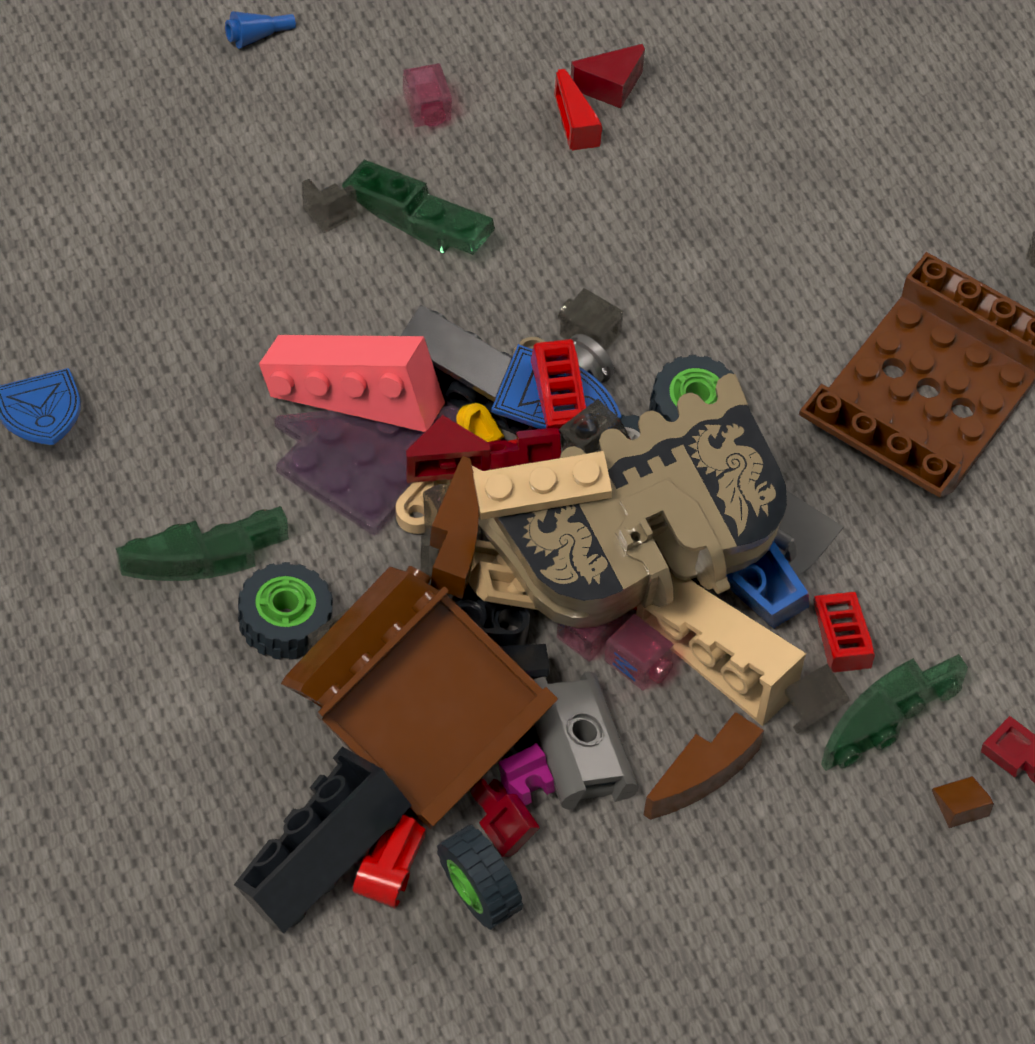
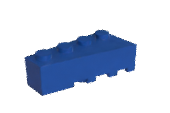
M775 542L772 543L769 551L757 562L742 570L726 574L730 590L773 629L809 608L808 591Z

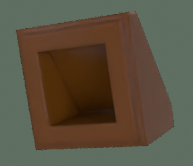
M973 776L932 789L949 828L990 816L994 805L989 794Z

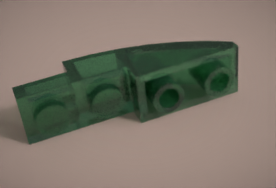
M365 159L342 183L343 190L373 215L441 253H445L451 246L474 255L495 230L493 218L429 194L427 183Z
M279 506L270 510H258L249 517L230 524L222 523L216 525L205 533H201L196 520L186 524H175L168 527L164 532L147 538H135L128 541L124 546L115 548L118 567L122 576L157 581H189L233 574L256 567L254 551L288 540V522L282 507Z
M958 654L925 671H922L914 658L874 682L847 709L834 728L826 744L821 762L824 770L827 771L837 765L842 769L856 763L861 758L862 753L874 747L879 751L890 747L899 738L904 718L909 719L918 715L924 710L927 703L937 698L941 701H947L956 696L962 690V684L968 670V666Z

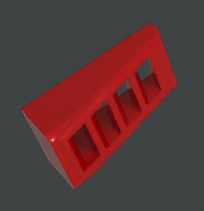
M558 69V72H556L554 96L569 149L574 151L600 147L602 124L567 70Z
M567 339L536 343L533 346L531 364L546 428L558 427L559 429L587 425L588 416L574 340ZM566 374L567 377L549 379L548 375ZM570 390L571 392L566 394L551 395V392ZM574 405L573 410L554 412L553 408L556 406Z
M856 592L814 596L813 601L829 673L871 669L875 653ZM848 603L849 606L847 610H827L828 605ZM832 619H852V622L834 624L831 622ZM854 630L855 634L851 635H835V632ZM857 643L858 647L841 649L839 645Z

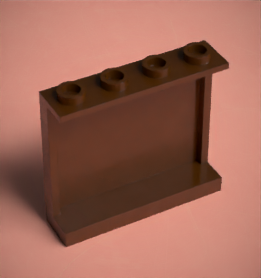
M445 586L437 594L431 589L427 591L412 607L417 614L405 626L400 621H397L382 636L381 640L385 645L374 656L366 652L349 669L354 676L342 688L335 683L317 701L322 706L317 713V717L353 753L382 768L411 803L412 806L409 809L430 830L558 700L547 687L542 689L448 596L449 590Z

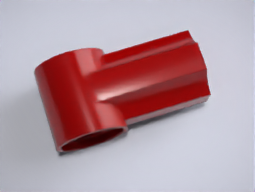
M402 815L400 822L379 838L372 856L366 855L355 878L353 893L394 909L397 908L400 901L396 899L399 892H405L407 888L410 868L425 838L426 829L419 825L415 819Z

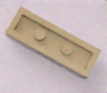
M604 451L473 473L481 520L612 498V488Z

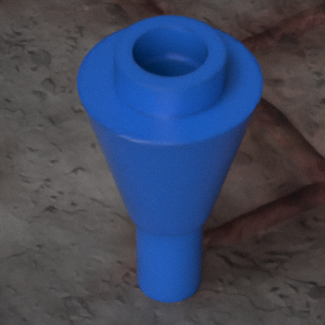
M232 11L230 19L225 22L227 39L229 42H235L238 49L273 34V32L295 29L296 27L293 14L271 17L269 15Z

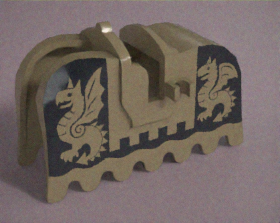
M729 373L717 381L715 388L717 401L713 404L705 403L694 393L682 395L677 403L679 418L674 422L666 421L660 413L655 411L643 413L638 421L640 436L637 439H627L620 430L614 428L607 429L601 434L599 445L600 450L604 451L612 488V498L481 520V517L478 518L479 528L504 559L507 566H509L536 609L555 623L579 629L598 627L619 618L640 604L644 608L650 605L662 607L670 604L673 601V585L670 572L676 578L682 580L697 578L704 588L708 590L713 588L719 594L730 589L726 574L746 568L757 562L769 551L776 538L779 525L787 507L786 484L780 468L750 411L735 374ZM573 446L566 448L560 458L586 453L581 448Z

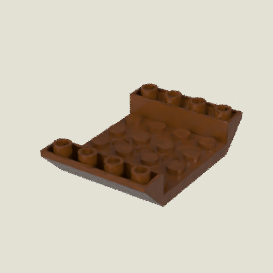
M926 252L907 275L900 299L830 387L822 383L799 411V416L940 498L954 492L1035 384V312ZM886 366H896L903 371L904 375L892 378L887 376L882 369ZM928 385L935 388L938 395L927 398L920 395L917 388ZM956 405H963L968 407L973 415L966 418L958 417L951 408Z

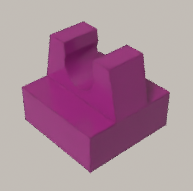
M538 744L498 762L501 783L505 787L507 794H517L525 806L532 803L531 792L542 788L548 795L555 791L554 780L546 762V755Z

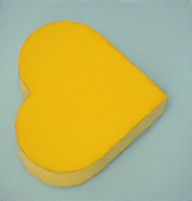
M480 403L467 404L458 411L456 423L483 440L490 442L501 440L504 437L484 405Z

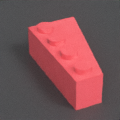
M278 335L259 363L271 397L422 432L431 427L445 404L424 336Z

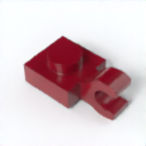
M558 427L516 432L517 443L504 440L488 442L490 444L491 469L559 459L561 457V441Z
M1009 716L986 739L982 745L981 753L1015 778L1024 770L1030 780L1035 783V734Z
M480 779L470 790L473 798L486 812V816L479 824L502 857H511L516 854L540 829V826L518 795L507 794L505 787L498 779H493L489 785L484 779Z

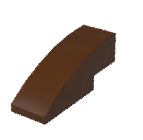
M462 456L432 524L429 545L440 550L432 568L431 586L437 590H441L445 586L449 590L448 594L462 599L471 575L479 517V506L473 479L474 471L471 460Z
M735 712L711 743L695 734L647 795L643 815L652 820L676 812L703 799L723 786L741 771L760 750L764 730Z

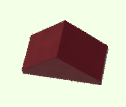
M643 44L571 61L570 76L582 94L621 109L643 72L645 48Z
M442 415L406 450L407 483L452 479L462 456L469 458L472 466L481 471L490 470V444Z

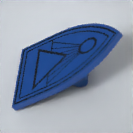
M518 344L491 412L539 429H544L546 424L531 364L533 349ZM580 367L588 424L585 426L559 428L560 433H582L598 430L621 420L622 417L617 404L606 388L594 376ZM566 374L548 375L549 379L567 377ZM570 390L551 392V395L566 394L571 392ZM574 405L556 406L553 408L554 412L573 410Z
M69 368L0 386V420L10 432L23 439L54 445L71 430L79 417L81 401Z

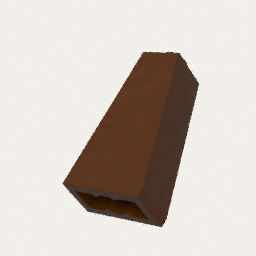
M408 566L406 571L389 567L287 673L281 684L322 708L317 701L331 686L337 683L342 688L354 676L349 669L366 652L374 656L385 645L381 640L382 636L397 621H400L405 626L417 614L412 607L427 591L431 589L435 594L439 592V590L429 585L431 577L412 566Z

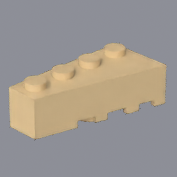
M670 572L673 585V601L662 607L650 605L644 608L642 604L638 605L636 621L763 726L797 694L806 653L700 587L693 580L676 578Z

